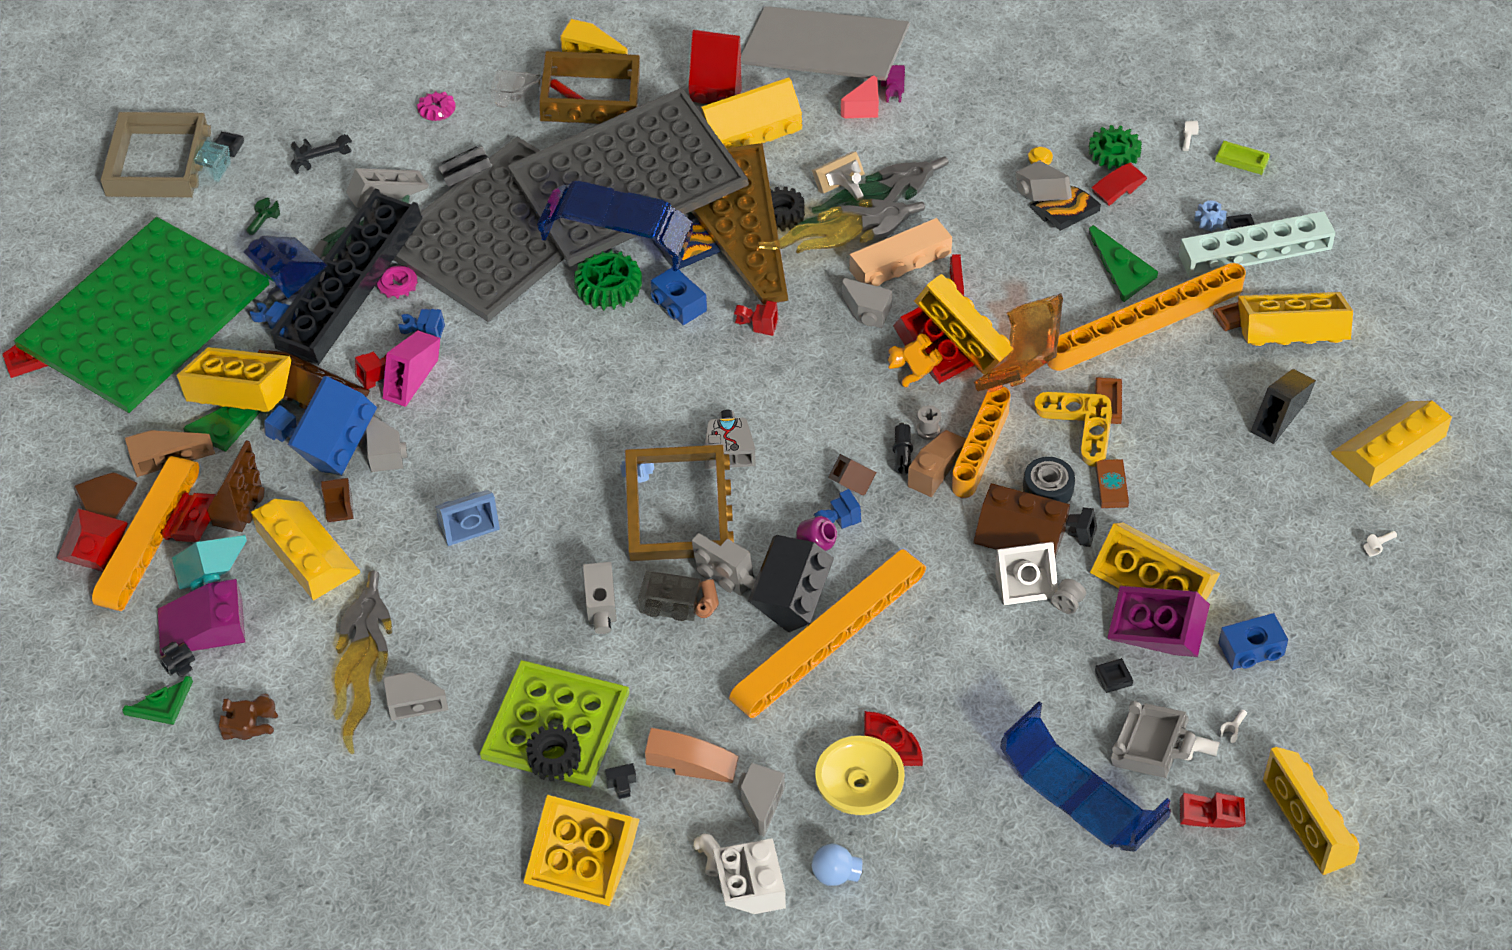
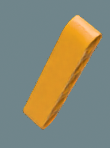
M993 386L987 391L954 466L952 491L960 498H968L975 493L1008 417L1011 394L1004 386Z

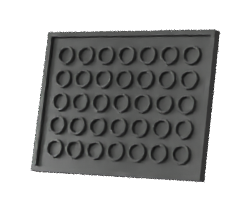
M679 88L508 165L510 174L569 267L584 261L585 258L593 257L594 254L597 255L602 251L604 252L749 185L746 175L683 88Z
M518 136L489 158L492 167L458 182L420 212L423 219L396 255L394 261L412 269L417 276L485 321L489 322L564 260V257L508 169V165L541 150Z

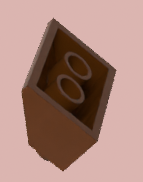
M991 483L982 505L973 544L997 550L1053 542L1056 558L1067 527L1066 521L1069 515L1070 504Z

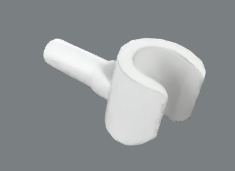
M1198 121L1185 122L1183 151L1189 150L1191 135H1198Z
M1392 531L1376 537L1374 534L1369 535L1367 543L1363 546L1368 556L1371 557L1381 553L1383 550L1381 544L1396 538L1397 533Z
M1240 710L1233 722L1224 723L1221 726L1220 737L1222 738L1225 732L1230 731L1233 733L1230 743H1234L1238 738L1239 725L1247 715V712Z

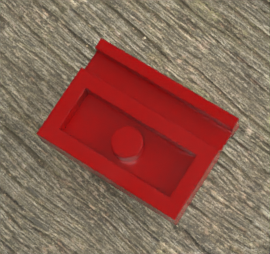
M184 492L161 532L164 539L169 541L170 538H174L175 541L199 542L211 520L208 508L215 494L194 493L189 495L188 492Z

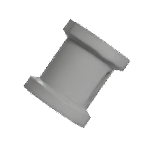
M923 406L917 414L918 421L920 422L917 425V434L925 440H932L940 434L938 422L941 420V412L935 406Z

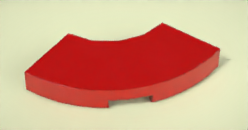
M864 711V736L879 739L891 746L901 758L903 766H923L921 747L912 732H909L898 723V720L890 716Z

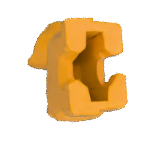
M926 334L918 335L915 341L907 344L905 347L892 346L888 350L887 360L890 364L888 369L900 368L907 362L913 372L903 378V387H908L910 383L923 378L943 359L937 349L929 355L925 352V349L932 344Z

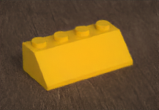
M789 77L701 107L703 117L726 148L765 143L802 130V112Z
M942 274L929 282L914 300L985 376L1014 350L1010 346L1009 340L992 327L991 321L974 308L973 302L968 297H963L951 279L945 278Z
M1341 292L1238 296L1242 335L1246 342L1251 345L1262 346L1265 343L1274 342L1280 345H1288L1291 342L1300 341L1305 344H1314L1317 341L1340 343L1342 340H1351L1353 309Z
M207 347L177 374V378L188 402L269 412L284 397L291 358L290 356Z
M1433 400L1408 401L1333 450L1331 454L1370 488L1445 438L1452 416Z
M273 499L251 512L258 534L313 601L360 573L358 567L303 502Z
M1124 522L1113 523L1090 571L1091 574L1117 588L1129 586L1196 591L1205 600L1209 597L1220 575L1219 572Z
M1279 747L1271 748L1263 781L1322 875L1355 863L1359 851L1358 840L1353 833H1349L1344 825L1341 813L1334 809L1329 802L1325 788L1322 785H1318L1313 777L1310 765L1304 762L1297 752Z

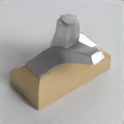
M852 151L812 170L820 193H826L839 186H843L853 195L856 201L863 199L864 195L858 183L861 180V176L865 173L857 151Z

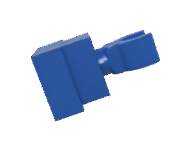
M275 302L268 309L265 304L257 303L259 312L250 311L252 321L268 322L269 328L273 329L290 305ZM295 312L293 314V321L296 318ZM285 327L282 328L279 334L280 337L283 336Z
M421 309L418 319L409 314L401 315L404 324H398L400 333L409 334L419 330L441 339L445 327L441 309Z
M280 405L264 420L266 436L272 440L278 439L281 442L287 437L291 439L297 427L296 416Z
M850 489L840 492L839 498L830 501L831 510H820L814 514L815 517H826L832 523L836 520L841 529L862 522L861 507Z

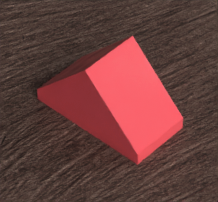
M873 75L841 99V116L843 118H878L879 99L876 76Z

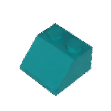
M246 535L196 542L172 557L179 589L190 588L192 592L208 583L219 581L221 575L230 571L247 541Z

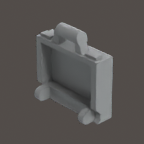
M1131 701L1129 713L1118 741L1112 747V766L1166 778L1173 759L1189 758L1196 740V736L1191 731L1185 730L1189 721L1186 712L1146 703L1141 705L1137 701ZM1181 738H1182L1183 741H1182V743H1181L1180 749H1178V745H1179V743H1180V741H1181Z

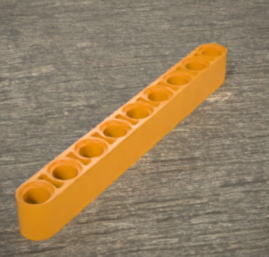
M1237 263L1224 265L1054 337L1048 344L1047 364L1053 370H1065L1238 296L1243 290L1246 270Z
M905 549L898 551L739 682L731 691L729 700L748 717L755 718L917 583L923 577L926 566Z

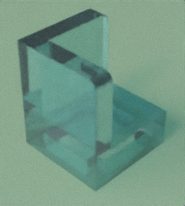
M206 140L194 158L195 164L212 168L214 181L219 182L231 164L228 146Z

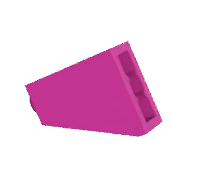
M416 331L387 352L383 388L384 400L404 407L408 405L438 361L439 337Z

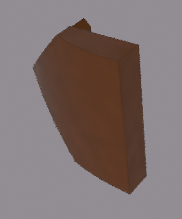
M112 472L74 486L76 496L78 495L82 510L117 519L137 488L138 483Z

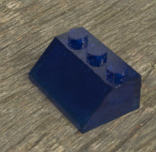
M261 236L259 239L253 240L248 245V248L243 251L260 274L266 276L269 282L287 298L327 266L296 237Z

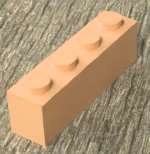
M935 218L851 253L850 272L859 282L879 286L885 281L901 277L906 272L922 268L932 261L943 259L951 254L952 236L940 221Z

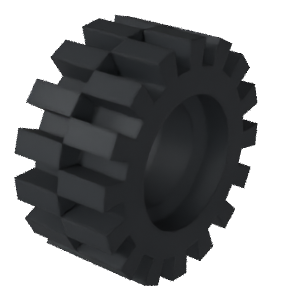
M785 186L783 190L775 187L774 192L770 189L777 230L781 228V231H786V227H789V230H793L794 225L800 226V221L803 222L805 216L804 197L801 196V193H796L794 188L788 191V187ZM777 207H788V208H791V209H789V210H787V211H777V210H775V208H777Z
M548 724V730H545L543 726L539 727V734L534 731L531 734V739H528L526 747L528 764L535 776L539 773L540 779L544 780L547 775L549 781H554V776H558L559 781L564 780L565 773L570 777L573 774L572 768L577 770L579 767L578 762H581L579 741L575 733L572 734V729L569 727L564 731V727L561 724H558L557 729H554L553 724ZM553 746L562 747L565 750L562 756L555 759L545 758L542 755L544 750Z

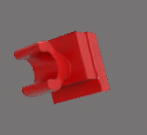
M767 301L766 305L757 304L755 311L743 305H736L734 315H737L736 324L743 325L752 322L753 332L774 336L779 320L777 302Z
M374 351L355 357V377L364 388L369 390L376 386L377 381L384 379L386 355L379 359Z

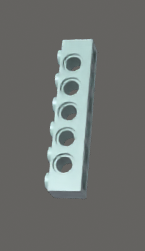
M1323 211L1181 239L1179 257L1188 276L1192 277L1208 273L1230 263L1248 266L1332 249L1336 232Z

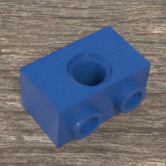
M676 266L651 280L650 295L654 303L665 308L668 315L673 320L677 319L683 326L707 311L706 293Z
M1271 613L1221 627L1218 644L1231 669L1234 670L1241 667L1244 669L1250 668L1256 663L1266 660H1278L1285 655L1289 639L1276 615Z

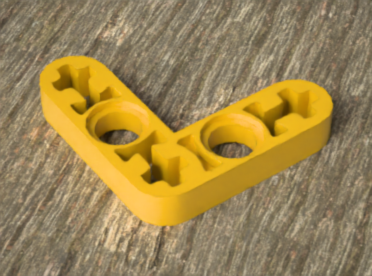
M1043 392L1035 398L1036 412L1042 418L1085 421L1081 446L1082 460L1085 464L1095 467L1096 461L1106 459L1112 417L1111 401L1107 396L1101 394ZM1046 402L1051 403L1048 408H1043ZM1059 402H1061V410L1058 409ZM1071 402L1081 405L1076 411H1069L1066 409V406ZM1098 405H1103L1101 417H1097L1096 409ZM1094 426H1101L1104 429L1099 435H1093L1089 432ZM1092 443L1097 444V453L1093 457L1090 456L1093 449Z

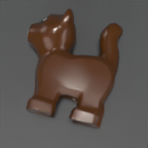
M265 693L252 701L224 699L222 710L226 711V716H220L219 728L223 740L233 738L248 740L263 734L271 735L274 732V727L269 724L257 726L256 720L258 716L278 718L275 702Z

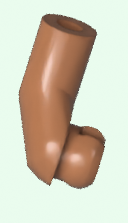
M713 579L700 583L703 597L695 607L696 615L700 618L710 617L719 605Z

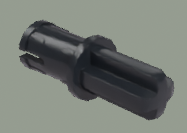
M904 422L895 426V443L892 446V451L895 453L894 471L898 474H903V466L905 467V473L908 474L909 466L911 465V453L913 452L911 427L909 424H904Z

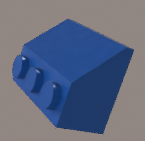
M324 376L287 445L318 471L342 476L377 406L362 393Z

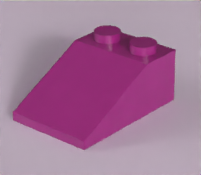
M237 579L208 583L158 608L160 655H165L161 648L172 641L176 642L178 646L185 643L191 651L246 643L243 601Z
M1120 586L1107 639L1171 655L1198 657L1210 604L1196 591Z

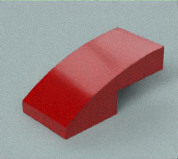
M1128 163L1106 175L1091 188L1100 199L1110 206L1125 192L1129 195L1147 180V176L1132 163Z
M1217 792L1212 798L1183 793L1180 797V824L1215 828L1243 827L1246 824L1245 798Z

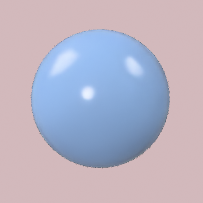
M827 844L819 848L814 854L812 871L817 880L827 886H838L847 880L858 882L862 872V858L851 856L846 848L838 844Z

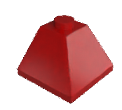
M77 509L57 559L103 572L121 542L128 523Z

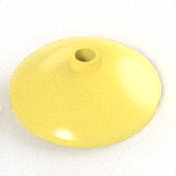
M850 736L834 742L819 757L815 771L816 785L824 800L835 809L852 815H869L889 807L900 795L905 778L904 766L897 752L887 743L869 736ZM861 783L864 787H856L855 785Z

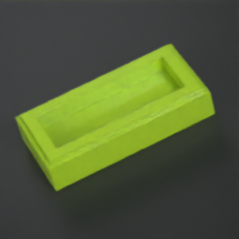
M1223 140L1215 162L1262 175L1269 161L1270 153Z

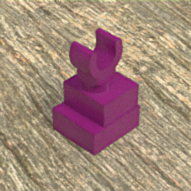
M892 65L887 79L881 80V87H886L885 100L887 103H889V98L892 96L897 97L899 103L902 101V93H904L905 65Z

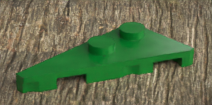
M1092 225L1089 227L1091 241L1094 246H1097L1100 252V259L1106 271L1110 273L1113 285L1116 284L1120 292V299L1123 302L1127 301L1158 277V271L1096 226Z
M225 406L186 425L183 430L186 433L209 434L213 447L226 452L261 411Z

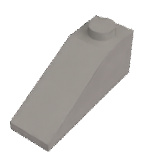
M355 168L346 193L355 207L361 208L375 188L379 189L383 195L400 200L428 189L429 185L421 173L415 170ZM377 199L374 201L372 208L376 207Z

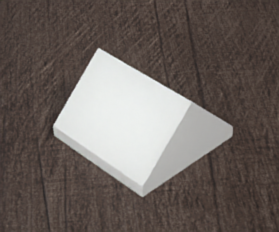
M1053 542L997 549L995 574L1004 605L1051 599L1054 592L1058 591Z

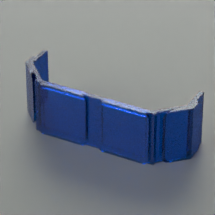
M571 181L568 186L564 184L554 189L538 221V231L541 232L543 241H546L554 221L560 218L653 239L672 256L673 271L676 272L693 232V222L682 212L675 210L671 203L635 193L619 192L609 187L582 181Z
M1038 701L1004 733L1001 739L1000 748L1009 763L1016 769L1018 776L1025 783L1063 810L1101 842L1112 849L1119 847L1123 851L1135 852L1170 817L1171 809H1169L1171 800L1166 798L1155 810H1144L1055 742L1041 719L1042 703Z

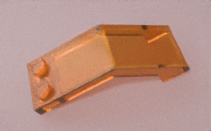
M1062 293L1018 305L1007 312L1011 323L1009 342L1014 350L1007 355L1005 362L974 381L977 392L986 389L989 393L1002 389L1003 385L1010 383L1011 387L1026 382L1025 377L1057 356L1063 303Z

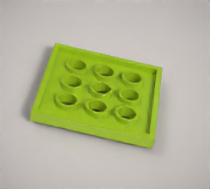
M521 660L480 752L481 759L532 772V768L528 764L526 752L528 739H531V734L534 731L539 734V727L543 726L545 730H548V723L551 720L560 719L563 721L561 725H563L564 731L569 727L572 729V734L575 733L577 735L581 752V762H578V769L572 768L573 774L570 777L565 773L564 780L562 781L591 788L630 694L629 687ZM536 689H543L546 691V693L540 697H535L531 695V693ZM562 696H571L573 698L571 702L566 704L558 702V699ZM592 702L600 705L598 709L593 711L585 708L587 704ZM526 712H533L536 714V716L531 720H524L521 718V716ZM580 726H588L590 728V731L585 734H579L575 730ZM517 735H522L526 738L520 744L512 743L511 739ZM553 746L550 750L543 751L542 755L545 758L555 759L562 756L565 750L562 747Z

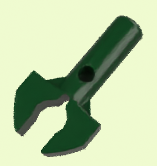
M269 197L259 200L254 205L255 212L259 214L246 229L249 235L253 236L266 219H277L279 217L280 207L278 200L275 201L271 208H268L271 204Z

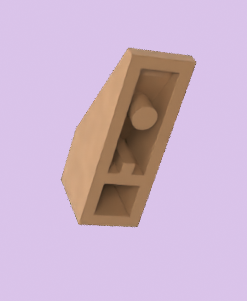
M150 430L125 438L137 477L162 470L170 456L193 461L215 454L209 434Z
M945 430L923 447L909 466L908 487L932 497L956 463L966 438Z

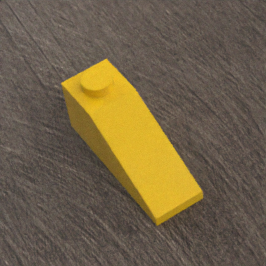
M571 19L560 36L562 52L628 54V49L592 23Z

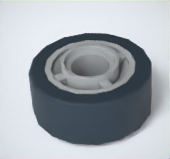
M1041 457L1027 465L1023 476V492L1064 503L1071 500L1075 487V472L1068 463L1056 457Z

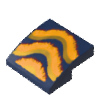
M696 218L652 236L654 245L665 253L666 261L678 269L721 252V249Z

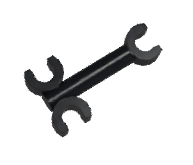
M348 134L339 136L334 143L312 148L307 139H303V145L300 148L294 141L291 143V149L294 152L291 168L295 174H299V168L302 165L307 171L311 169V163L308 159L338 151L343 155L352 152L348 146V143H351L352 140Z

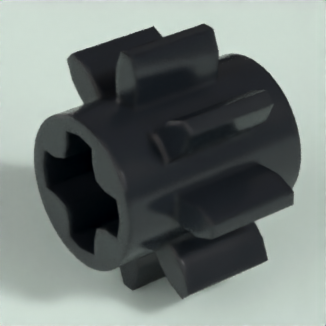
M172 641L161 648L165 655L160 657L159 661L170 676L176 673L178 676L183 677L193 670L190 663L195 661V657L185 643L178 646L176 642Z

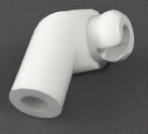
M1196 737L1189 758L1184 760L1190 761L1193 757V752L1197 751L1216 756L1220 742Z
M702 834L695 838L694 848L699 853L704 852L708 857L705 873L709 876L717 877L718 871L713 849L721 847L713 836Z

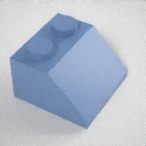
M489 490L472 493L469 496L435 506L438 523L448 546L500 530L495 497Z

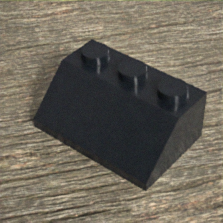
M774 535L748 602L789 633L809 625L834 558L815 542Z

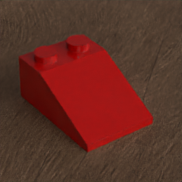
M693 30L689 72V97L692 102L711 104L740 94L742 90L740 36Z
M920 307L904 314L893 325L904 346L915 341L920 334L928 336L932 344L925 349V352L929 355L937 349L943 357L942 361L934 366L929 373L938 384L974 366L968 357Z

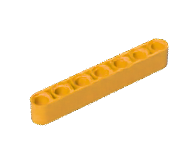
M174 456L168 458L95 585L92 594L94 605L117 611L124 610L164 539L161 532L183 493L188 492L189 494L199 475L198 462Z

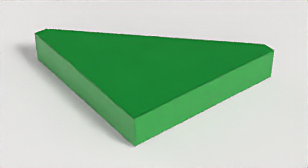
M185 676L184 680L169 688H161L145 696L146 699L132 706L125 705L122 709L123 714L174 725L193 683L192 677Z

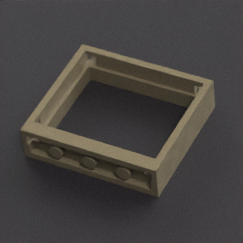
M119 112L101 176L105 196L192 198L194 189L199 186L198 172L203 170L202 156L207 153L206 139L211 136V125H207L205 113ZM132 134H194L184 177H121Z

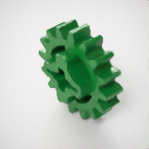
M1110 125L1108 130L1101 127L1100 133L1093 132V137L1089 139L1088 153L1092 155V161L1099 160L1098 166L1101 167L1106 164L1110 170L1112 166L1119 168L1128 163L1136 164L1137 159L1141 157L1142 141L1138 140V134L1131 135L1132 129L1129 128L1124 131L1121 125L1118 129H1114L1113 125Z

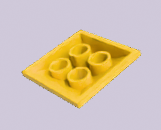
M547 795L523 883L610 906L632 850L640 819Z

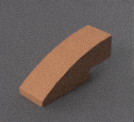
M656 728L650 729L645 750L646 765L675 769V775L733 783L738 755L688 735Z

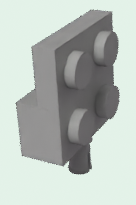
M700 533L694 537L692 545L697 571L701 576L706 579H714L719 582V585L729 593L733 591L740 596L748 588L753 589L756 579L753 576L749 551L728 538L719 546Z

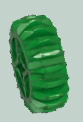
M613 250L610 253L602 251L599 255L594 254L593 257L585 258L582 263L578 264L574 274V288L579 299L583 300L585 305L592 304L594 309L601 306L604 311L607 307H612L615 311L616 305L624 308L626 302L633 303L634 297H638L642 286V272L637 261H633L630 255L624 256L622 251L618 254H614Z

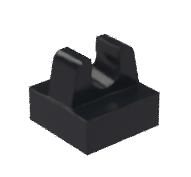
M1083 507L1081 514L1068 515L1066 526H1070L1068 535L1077 537L1081 546L1091 547L1097 529L1094 508Z
M634 763L605 769L607 789L616 787L619 799L631 797L629 784L636 782Z

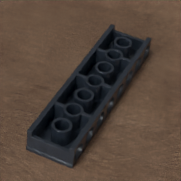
M374 189L270 332L275 349L288 352L319 366L423 219L418 203L413 202L409 204L383 195L379 189ZM377 199L376 207L372 211L373 203ZM364 217V222H363V225L361 226V225H359V224H360L361 219ZM351 235L350 243L346 247L347 239ZM338 253L337 261L334 262L333 259L335 255ZM325 271L324 279L320 283V277L322 273ZM312 290L310 299H307L308 292ZM298 308V314L295 320L293 321V314L295 310ZM285 327L284 334L280 337L279 334L282 328Z

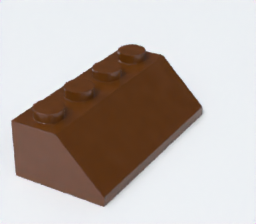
M261 349L258 351V353L290 356L291 365L285 394L282 399L287 401L296 400L300 402L299 407L305 410L324 376L362 393L365 397L370 392V390L288 352Z

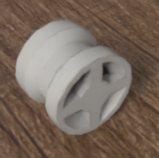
M1064 579L1059 585V591L1054 592L1052 595V604L1066 614H1073L1079 607L1078 602L1083 601L1085 598L1086 590L1079 582L1073 579Z

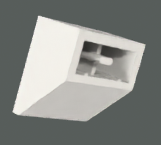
M773 838L713 849L726 906L753 914L786 908L785 887Z

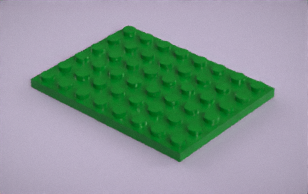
M156 216L20 334L14 342L17 348L125 412L130 413L267 288L270 283L268 277Z

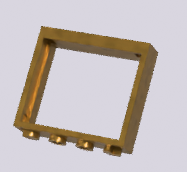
M546 51L540 93V121L601 124L637 108L640 55ZM551 76L631 79L629 101L549 98Z
M723 445L625 449L630 561L695 558L692 542L640 543L637 464L716 460L720 540L712 541L719 546L727 538L734 542L733 531H728L727 525L728 521H733L732 505H726V496H731V479H725V470H730L729 454H724Z

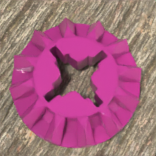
M435 91L434 94L426 93L425 97L419 98L417 108L418 113L424 119L439 121L451 116L455 111L456 105L452 95H447L446 92L439 94Z
M393 266L387 268L377 282L380 294H385L387 298L395 296L399 299L400 295L408 297L410 291H416L418 279L412 269L405 266ZM393 279L398 283H402V285L393 284Z

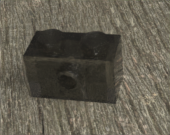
M645 571L638 596L640 613L650 617H669L677 621H695L696 605L701 598L700 579Z

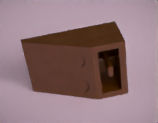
M246 440L208 508L212 526L243 532L246 524L251 523L253 519L251 512L254 511L257 503L263 500L265 490L261 484L260 471L257 469L255 454L252 451L250 441Z

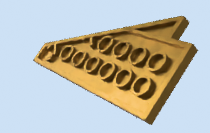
M763 143L726 148L748 178L749 185L691 212L763 305L767 301L777 303L788 301Z

